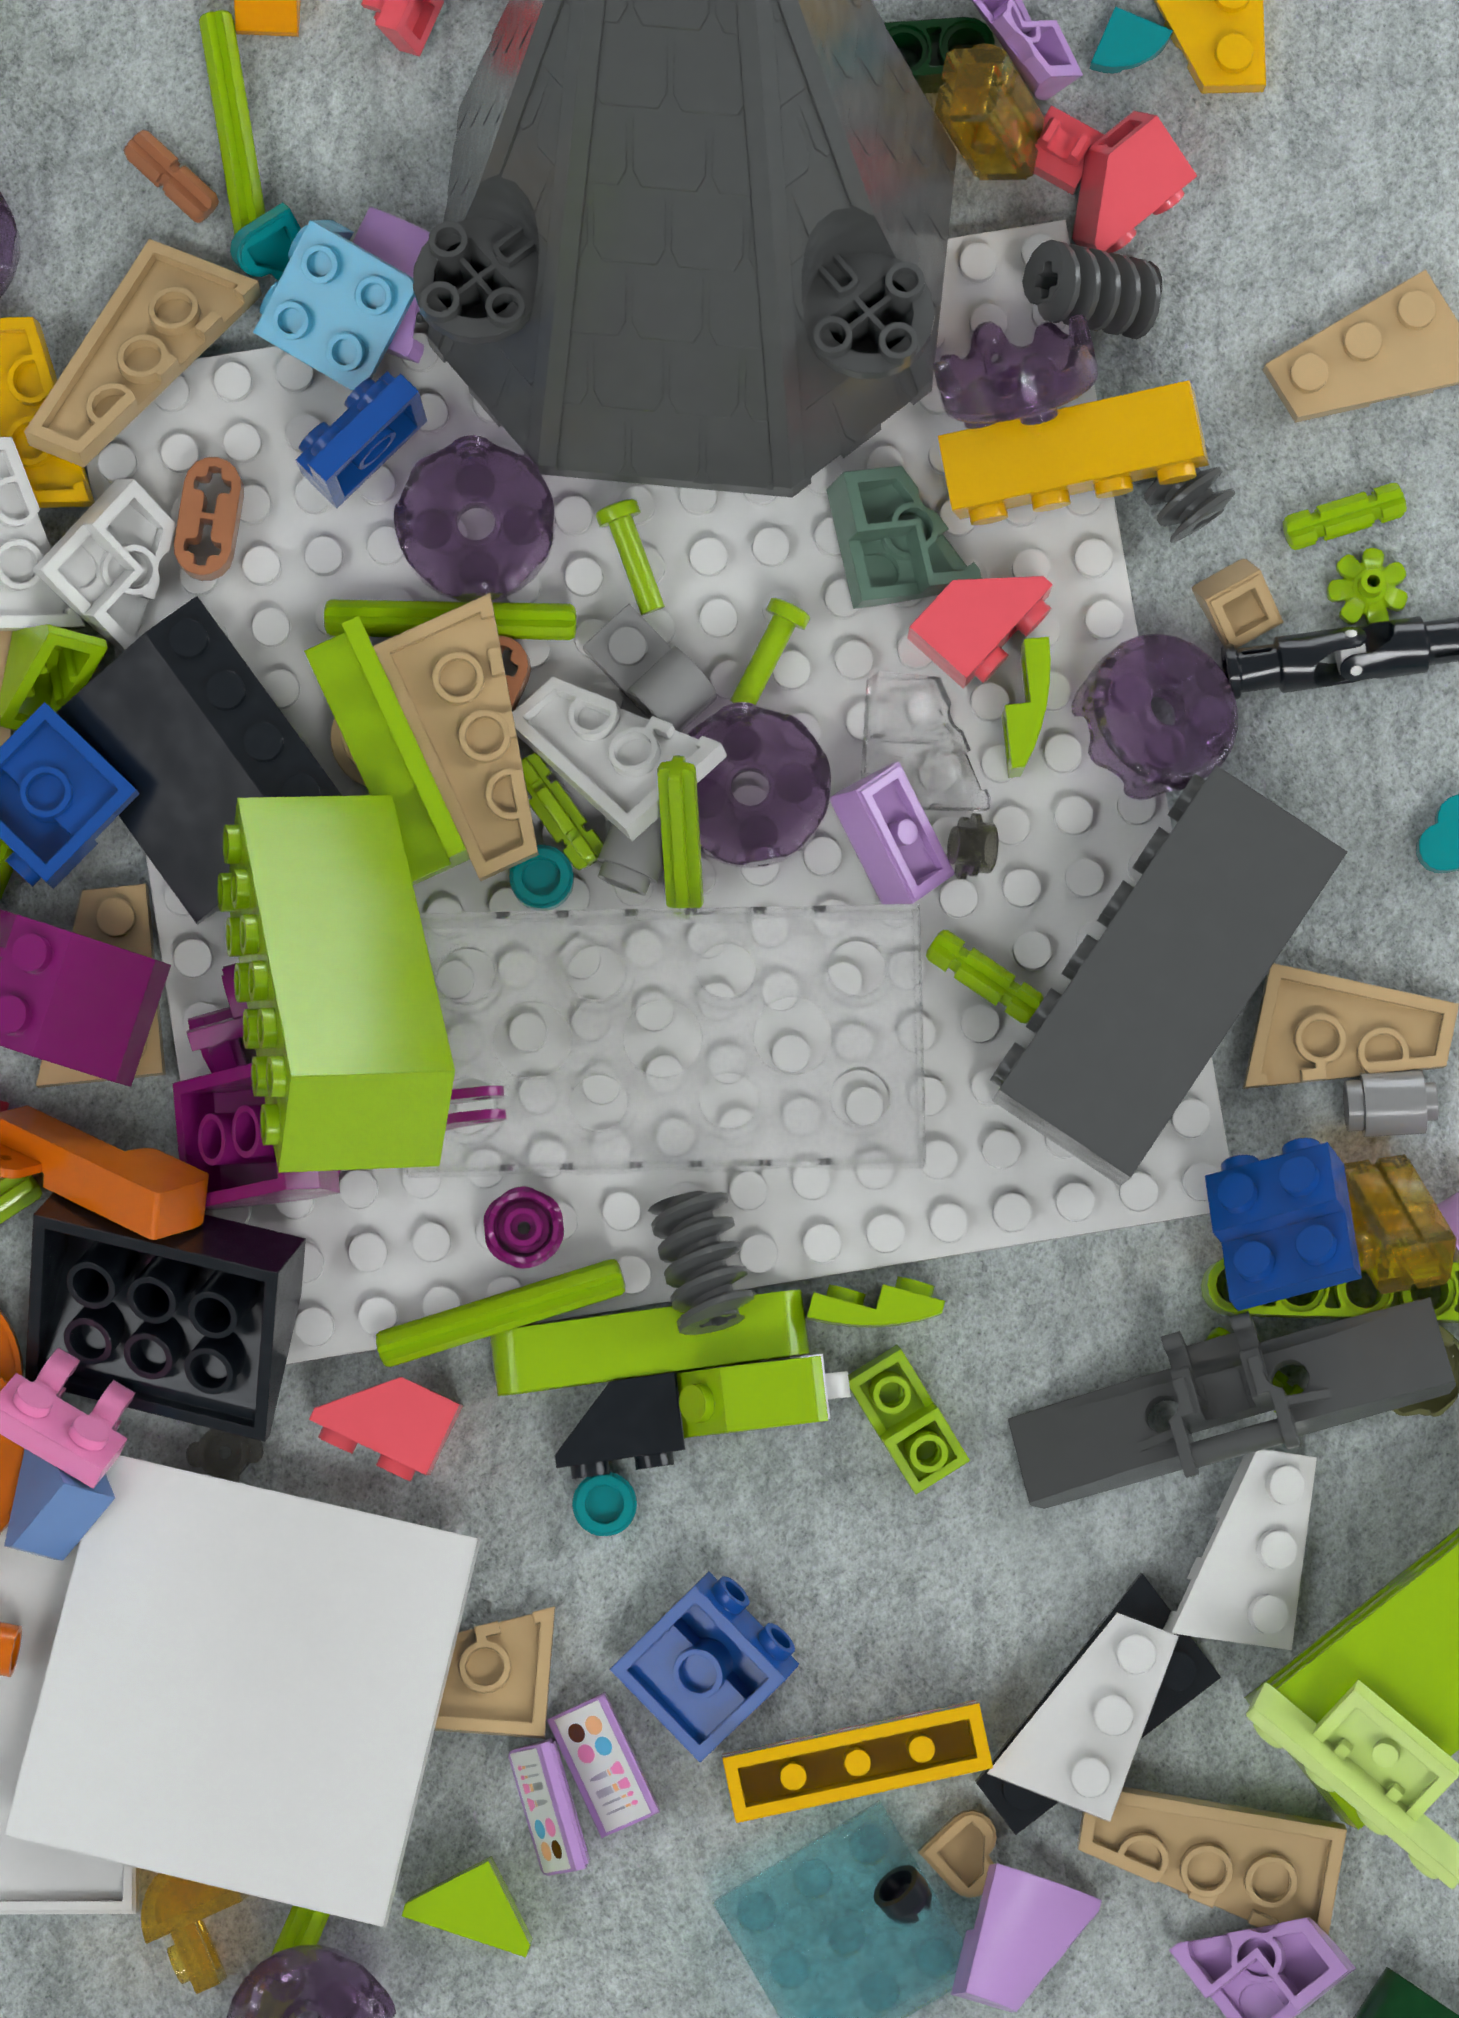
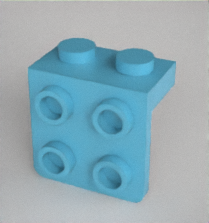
M310 220L308 225L302 227L294 238L288 252L290 260L280 280L276 281L266 293L260 306V314L262 315L253 333L353 391L364 380L373 378L415 297L413 278L351 242L350 239L354 232L336 221Z

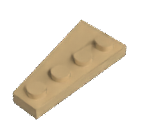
M149 239L25 429L24 433L29 446L84 468L262 296L259 281Z
M489 593L373 646L480 882L539 855L493 603Z
M1123 1787L1110 1822L1082 1812L1077 1846L1078 1850L1154 1883L1160 1882L1186 1893L1190 1899L1211 1908L1216 1906L1246 1919L1248 1924L1257 1928L1310 1917L1329 1936L1347 1829L1343 1823Z

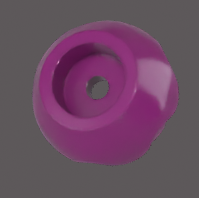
M521 1186L512 1188L495 1199L485 1212L484 1231L486 1245L493 1256L506 1264L516 1268L536 1267L552 1257L562 1243L564 1225L561 1209L552 1197L531 1187ZM521 1222L529 1223L530 1231L527 1234L519 1233L518 1225Z

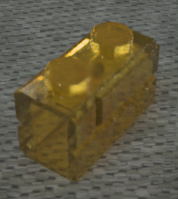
M978 44L972 48L953 49V51L946 53L941 77L945 84L939 87L934 112L974 176L979 178V180H1027V178L1033 176L1038 155V149L1035 144L1038 143L1037 140L1042 133L1045 117L1020 74L1014 69V64L1007 52L1001 47L992 44Z
M1403 1154L1378 1158L1375 1164H1371L1369 1160L1344 1163L1360 1268L1367 1271L1376 1289L1381 1294L1409 1290L1413 1284L1418 1289L1445 1285L1448 1279H1451L1457 1238L1411 1161Z

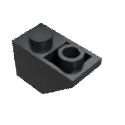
M675 1373L610 1381L554 1455L556 1468L570 1467L572 1479L610 1474L609 1461L634 1458L636 1470L674 1465L673 1452L686 1450Z

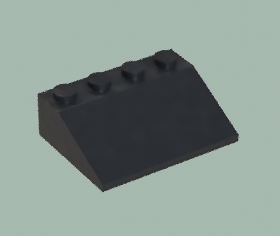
M198 596L141 635L56 711L70 727L140 793L118 816L197 925L219 910L217 895L219 873H229L230 864H225L223 829L224 825H233L235 822L237 798L342 796Z
M53 1192L33 1214L25 1378L34 1382L50 1356L57 1348H60L80 1360L76 1370L63 1386L66 1388V1393L99 1400L110 1383L115 1380L135 1392L127 1408L265 1442L271 1433L300 1303L306 1238L205 1214L203 1224L194 1229L161 1239L151 1240Z

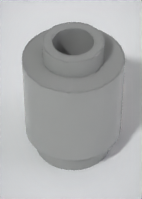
M660 817L633 842L612 823L598 857V861L603 863L598 878L623 890L645 896L650 882H658L664 867Z
M1422 1070L1360 1073L1359 1080L1344 1081L1343 1105L1347 1132L1362 1131L1363 1137L1426 1134L1427 1121L1438 1120L1437 1086L1435 1082L1425 1083Z

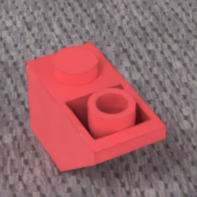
M1133 111L1088 148L1085 153L1072 235L1076 245L1087 247L1088 249L1093 248L1106 251L1107 253L1118 251L1135 237L1137 233L1135 227L1152 213L1154 215L1161 214L1176 205L1185 194L1182 188L1197 177V174L1157 115Z
M1044 576L952 580L910 625L907 639L963 689L975 676L984 683L1009 656L1002 649L1006 642L1018 630L1027 637L1051 611L1052 608L1044 601L1049 597L1053 584Z
M399 1377L315 1407L309 1420L323 1426L318 1436L319 1439L353 1454L358 1443L381 1454L376 1464L378 1467L411 1481L416 1471L424 1475H431L463 1405L413 1381Z

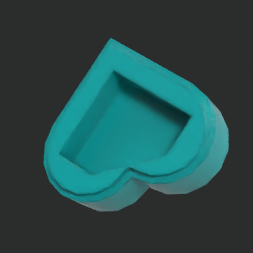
M282 202L242 227L234 235L230 253L235 264L245 273L253 277H263L270 274L276 280H280L290 260L288 258L290 246L297 233L301 230L290 207Z
M1459 794L1449 797L1438 808L1435 814V824L1429 826L1419 836L1416 843V856L1420 864L1426 870L1433 873L1459 871Z

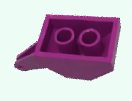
M0 909V1046L131 1087L171 965Z
M252 1063L172 1083L179 1160L209 1174L205 1210L302 1201L340 1193L339 1175L341 1170L278 1173L274 1146L263 1145L260 1113L262 1104L266 1103L264 1096L255 1097L253 1094L251 1080ZM504 1086L453 1089L450 1104L502 1098L505 1096ZM484 1109L448 1114L445 1131L464 1126L507 1120L506 1109Z

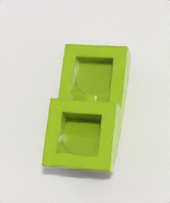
M1049 637L1024 639L1020 648L1025 703L1005 705L1001 715L1008 778L1021 777L1042 728L1050 686L1051 656Z

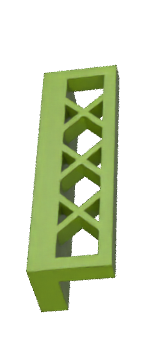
M358 615L341 623L345 631L344 633L311 647L304 652L369 794L393 795L413 885L464 863L470 860Z

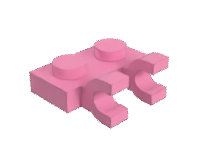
M57 1348L47 1360L34 1382L16 1373L0 1391V1434L94 1489L117 1460L128 1439L116 1431L121 1423L119 1418L131 1403L135 1392L113 1380L98 1400L90 1415H87L61 1399L66 1390L63 1386L76 1370L80 1360Z

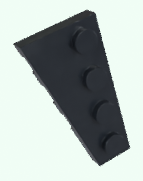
M1143 1573L1136 1577L1108 1616H1105L1090 1635L1089 1640L1055 1679L1043 1698L992 1759L993 1765L1117 1613L1163 1630L1171 1610ZM1174 1634L1179 1636L1142 1738L1221 1678L1190 1636ZM990 1769L983 1770L975 1780L976 1784L1015 1835L1058 1803L988 1775L987 1772Z

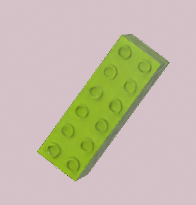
M393 795L237 798L235 822L233 825H224L223 829L225 864H230L229 873H219L218 906L220 912H230L231 916L226 921V948L229 957H238L239 963L235 964L234 969L235 998L238 1003L247 1002L248 1009H244L243 1012L245 1049L256 1050L257 1056H253L251 1066L252 1090L255 1097L264 1096L266 1104H262L260 1113L261 1138L263 1145L274 1146L278 1173L440 1166L455 1067Z
M1459 1527L1244 1698L1247 1702L1251 1704L1256 1692L1264 1683H1268L1317 1724L1359 1679L1450 1757L1459 1750ZM1288 1753L1342 1822L1357 1830L1365 1826L1353 1806L1335 1791L1328 1792L1316 1785L1308 1776L1305 1766Z

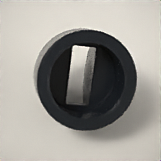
M901 1865L889 1871L879 1881L874 1891V1901L894 1922L912 1924L919 1921L917 1914L923 1908L929 1911L932 1893L927 1881L915 1867Z

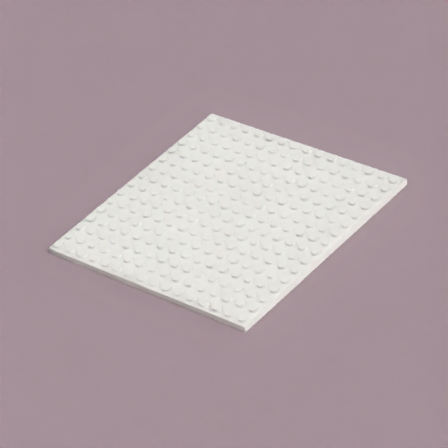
M1066 220L948 238L932 392L914 405L909 402L881 424V430L844 459L841 455L813 475L811 477V484L793 498L540 475L524 457L523 450L502 425L498 427L469 393L467 384L447 361L444 363L429 346L427 322L416 323L413 339L424 345L423 355L419 363L385 353L372 378L376 382L387 371L394 378L401 373L419 391L427 422L337 509L301 474L295 459L302 454L299 450V445L311 430L322 422H326L331 426L348 409L344 403L352 390L277 346L196 359L87 464L89 484L94 501L116 479H135L176 524L184 480L188 470L195 462L206 457H218L227 460L236 468L244 484V500L231 567L223 576L212 581H200L190 577L182 570L174 554V533L169 552L163 555L159 562L160 583L155 599H148L137 638L198 596L342 796L370 794L365 785L352 781L343 772L334 758L330 741L334 715L304 652L311 647L336 637L327 634L324 628V608L326 602L331 599L471 602L490 593L492 602L571 604L575 607L577 615L576 634L573 639H514L521 644L530 659L531 665L529 681L517 707L553 676L616 701L619 708L648 719L583 651V646L628 604L641 615L610 527L600 528L595 516L600 509L626 499L637 500L641 513L634 516L633 520L665 606L660 610L641 616L671 648L676 646L697 665L712 683L717 695V699L681 732L696 739L705 736L720 742L727 754L723 761L697 783L704 903L701 909L691 910L688 916H678L676 909L669 908L666 905L664 867L658 882H650L646 895L643 896L623 890L598 878L603 864L600 861H596L591 866L582 870L575 869L571 864L574 873L572 892L562 905L548 911L532 910L518 901L510 885V868L480 882L471 860L413 885L455 1067L452 1090L480 1086H504V1097L450 1104L448 1114L484 1109H506L507 1120L464 1126L445 1131L440 1166L341 1170L339 1175L340 1193L302 1201L205 1210L206 1215L306 1238L302 1293L286 1365L376 1351V1334L381 1330L609 1259L617 1260L621 1267L626 1285L625 1292L622 1295L524 1326L670 1303L671 1295L678 1288H673L666 1284L664 1271L671 1264L659 1258L657 1248L665 1239H660L653 1235L651 1223L658 1215L648 1212V1209L663 1199L693 1191L727 1193L728 1202L713 1210L714 1217H733L735 1226L720 1234L719 1237L720 1241H739L741 1251L727 1258L726 1264L746 1266L748 1275L732 1284L733 1290L756 1289L1210 1214L1205 1175L1220 1172L1221 1163L1229 1158L1212 1057L1132 1177L1119 1186L992 1101L1000 1088L990 1081L994 1072L1015 1042L1026 1049L1036 1034L1026 1028L1027 1024L1020 1023L1005 1013L1006 1006L1000 1002L995 1006L955 979L954 971L948 968L945 972L928 961L926 957L927 949L937 934L942 930H949L965 941L963 947L969 951L974 947L1016 976L1014 981L1022 985L1023 982H1026L1041 992L1044 998L1051 988L1062 995L1071 982L1070 979L1061 974L1087 934L1099 941L1107 927L1099 923L1097 919L1123 880L1135 887L1142 874L1132 867L1158 827H1161L1168 833L1172 832L1114 497L1096 498L1095 491L1093 490L1070 495L1071 504L1063 508L1034 512L1032 504L1007 509L1008 518L985 525H971L970 518L959 519L952 511L938 441V435L1097 401L1085 328L1082 325L1079 327L1065 325L1062 321L1059 323L1045 321L1039 314L1037 305L1030 303L1026 298L1022 284L1025 267L1032 253L1041 243L1048 240H1056L1068 245L1070 244ZM902 466L918 487L922 503L927 508L936 511L949 528L943 534L967 566L975 562L980 569L982 579L1044 576L1053 584L1049 597L1044 601L1052 608L1051 611L1027 637L1018 630L1006 642L1002 649L1009 656L986 682L982 683L975 676L963 689L907 639L910 625L938 595L893 604L853 609L826 491L843 472ZM213 473L210 483H199L197 488L202 490L207 497L206 513L213 514L218 495L221 493L229 494L231 490L230 487L224 484L220 473ZM204 525L200 544H189L187 551L194 554L198 565H206L208 556H219L221 549L214 546L211 540L212 526ZM771 598H779L804 610L810 615V621L805 630L795 627L753 712H750L732 703L730 699L773 617L765 609ZM369 637L373 646L392 638ZM1049 637L1051 656L1050 686L1042 728L1021 777L1008 778L1001 715L1005 705L1025 703L1020 648L1024 639ZM114 646L117 658L122 652ZM504 650L502 657L505 674L514 677L518 668L510 661L512 652ZM517 736L521 759L534 754L535 752ZM899 761L955 874L915 903L888 909L882 905L831 804L830 798L851 784L893 762ZM547 764L552 771V774L548 776L551 782L559 780L588 822L583 825L587 832L594 829L604 843L612 822ZM530 807L537 845L552 846L562 852L567 847L563 841L560 843L555 842ZM146 855L162 962L171 965L165 985L180 1081L211 1074L202 1057L201 1050L192 1051L187 1037V1030H189L188 1018L230 1007L221 977L223 975L222 969L223 966L239 963L238 957H229L227 954L226 921L228 917H231L230 912H220L218 910L197 925ZM241 1037L239 1039L247 1064L252 1063L253 1056H257L256 1050L245 1049L244 1040ZM527 1186L549 1195L556 1201L563 1216L564 1237L559 1249L548 1260L532 1268H516L498 1260L489 1251L485 1242L484 1215L488 1206L495 1199L515 1187ZM521 1222L518 1225L519 1233L527 1234L530 1231L529 1223Z

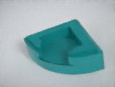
M1115 6L1089 69L1114 74L1120 73L1122 70L1138 67L1149 60L1151 61L1164 50L1173 30Z

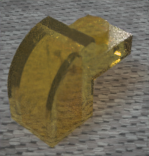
M158 1873L145 1893L141 1909V1928L145 1943L148 1944L171 1934L175 1945L168 1947L167 1953L180 1983L184 1984L191 1981L196 1994L219 1985L227 1978V1975L203 1919L242 1902L249 1895Z

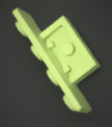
M1359 1679L1317 1724L1274 1687L1264 1683L1256 1692L1246 1712V1716L1253 1722L1258 1735L1269 1745L1275 1748H1284L1302 1763L1308 1776L1320 1788L1328 1792L1335 1791L1356 1809L1360 1820L1371 1831L1378 1835H1387L1408 1853L1413 1865L1422 1874L1431 1879H1439L1449 1888L1454 1889L1459 1884V1843L1424 1813L1458 1778L1459 1763Z

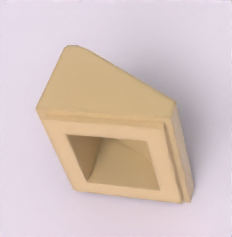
M1247 559L1234 562L1192 587L1197 602L1222 645L1233 644L1237 649L1284 623L1261 570Z

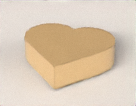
M975 1810L961 1811L952 1817L917 1851L952 1890L961 1896L977 1897L983 1893L989 1865L994 1864L989 1854L995 1847L997 1839L996 1829L989 1817L982 1812Z

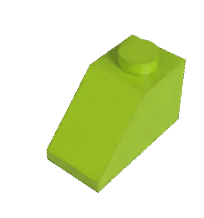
M821 1356L677 1373L679 1408L684 1438L828 1421Z

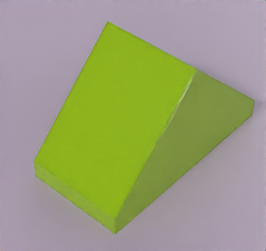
M49 624L12 631L0 692V727L17 730L44 702L55 712L58 711L88 684L108 648L106 640Z
M492 1856L409 1898L401 1915L402 1917L525 1958L533 1940Z

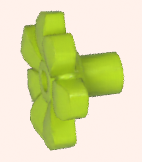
M1367 548L1362 554L1361 563L1350 554L1341 558L1336 564V571L1343 579L1332 580L1327 586V598L1329 601H1345L1343 608L1339 612L1340 619L1349 625H1354L1362 615H1365L1368 625L1375 622L1389 621L1386 608L1395 612L1402 611L1406 605L1408 595L1405 591L1395 588L1406 578L1405 568L1400 562H1393L1386 567L1382 566L1384 554L1376 548Z

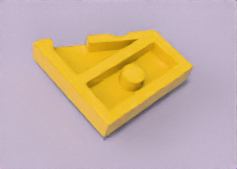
M1154 0L1165 20L1164 27L1173 30L1171 40L1187 59V69L1201 94L1264 92L1266 87L1263 0Z

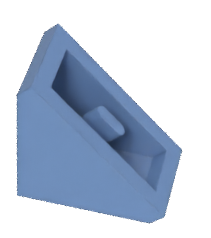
M24 1449L4 1546L53 1560H64L115 1499L106 1474L93 1489Z

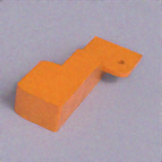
M28 1105L0 1112V1177L17 1179L43 1173V1187L151 1240L185 1232L203 1224L209 1180L207 1172L155 1148L123 1151Z

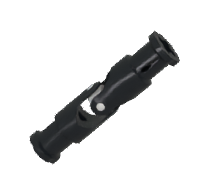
M1420 616L1375 622L1365 626L1343 627L1278 636L1274 638L1273 644L1239 649H1236L1233 644L1223 645L1221 647V667L1228 700L1239 699L1243 692L1278 687L1282 693L1353 683L1366 679H1384L1428 672L1430 665L1459 661V617L1424 622ZM1335 651L1337 663L1320 662Z

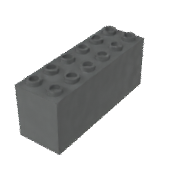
M1217 765L1206 780L1196 773L1193 775L1168 813L1169 817L1178 822L1172 832L1168 833L1161 827H1158L1132 867L1142 874L1135 887L1124 880L1122 881L1097 919L1107 929L1099 941L1088 934L1085 936L1061 973L1071 980L1070 984L1062 995L1052 988L1049 990L1026 1025V1028L1036 1035L1026 1049L1015 1042L990 1079V1081L1000 1087L992 1099L993 1102L1119 1186L1132 1177L1348 852Z

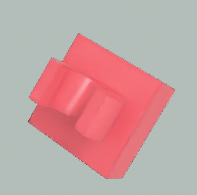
M362 0L361 5L364 8L376 11L374 16L375 25L399 51L420 57L444 4V0Z
M1051 105L1021 156L1019 165L1074 195L1081 183L1085 153L1104 134Z

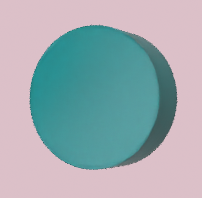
M537 845L539 855L511 867L509 880L512 891L520 903L532 910L548 911L559 907L568 899L574 886V873L571 863L564 853L552 846Z
M610 1472V1474L586 1477L575 1490L572 1502L573 1513L577 1522L587 1532L597 1536H612L625 1530L633 1521L637 1511V1497L631 1484L618 1474Z

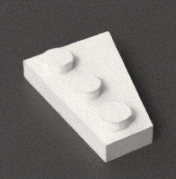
M0 437V631H17L45 624L67 630L81 629L85 627L83 619L32 570L50 551L51 547L38 516L39 505L12 437Z
M553 676L513 711L517 736L632 842L660 817L657 768L661 762L671 761L675 755L684 756L687 763L694 764L696 767L698 783L727 757L720 742L705 736L696 739L676 731L672 723L654 716L648 720L619 708L616 701Z
M1266 1449L1243 1456L1215 1518L1218 1523L1202 1557H1196L1187 1577L1190 1580L1188 1588L1177 1611H1171L1163 1628L1164 1631L1172 1634L1292 1650L1317 1457Z
M1117 1613L987 1774L1110 1822L1179 1636Z

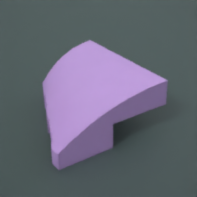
M971 0L1037 99L1046 101L1083 76L1057 20L1032 21L1022 0Z
M998 1863L989 1865L974 1929L966 1930L951 1995L1011 2013L1017 2012L1070 1945L1096 1916L1102 1900L1068 1886Z

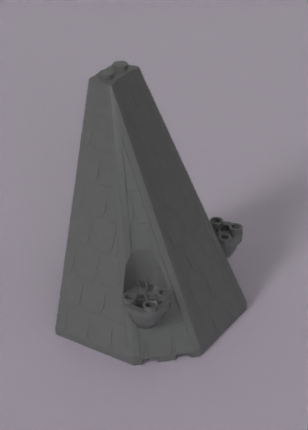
M509 0L492 34L491 42L478 65L476 74L459 106L444 221L437 224L431 230L427 243L420 251L414 265L413 291L420 312L428 323L427 337L429 346L444 363L446 361L467 384L469 393L498 427L502 425L523 450L524 457L540 475L793 498L811 484V477L838 456L841 455L844 459L881 430V424L909 402L914 405L932 392L957 150L934 114L929 101L913 77L910 67L886 29L884 21L871 0Z

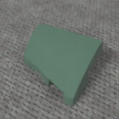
M902 466L846 471L826 489L853 609L939 595L952 580L982 579L980 569L975 562L967 566L943 534L949 528L936 511L927 508L922 503L918 487Z

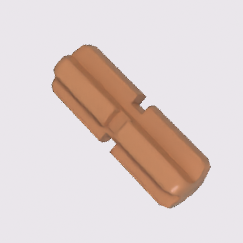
M141 130L127 143L123 150L127 160L156 187L163 185L162 190L165 191L164 194L194 222L201 223L214 212L219 204L216 193L186 165L180 168L181 163L178 162V158L149 131Z

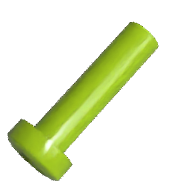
M626 499L600 509L595 516L600 528L610 527L641 615H646L665 606L633 520L634 516L641 513L637 500Z
M771 598L765 609L773 617L730 699L732 703L750 712H753L795 627L805 630L810 621V615L804 610L779 598Z

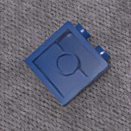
M387 371L376 382L372 378L364 380L347 397L344 405L348 409L331 426L326 422L317 425L299 445V450L302 454L295 460L301 474L336 509L427 422L419 391L401 373L394 378Z
M45 702L0 747V839L13 850L5 861L32 887L42 878L54 889L98 844L95 839L140 793Z
M1313 1138L1294 1139L1284 1144L1282 1155L1260 1161L1252 1155L1232 1156L1221 1163L1220 1172L1205 1175L1212 1231L1222 1244L1229 1300L1238 1311L1362 1279L1344 1163L1328 1142L1320 1144L1318 1140Z
M710 1571L609 1669L700 1763L785 1682L799 1665L791 1656L795 1652V1646L788 1634L773 1623H768L763 1627L746 1609L750 1601L743 1588L733 1579L722 1576L717 1580Z

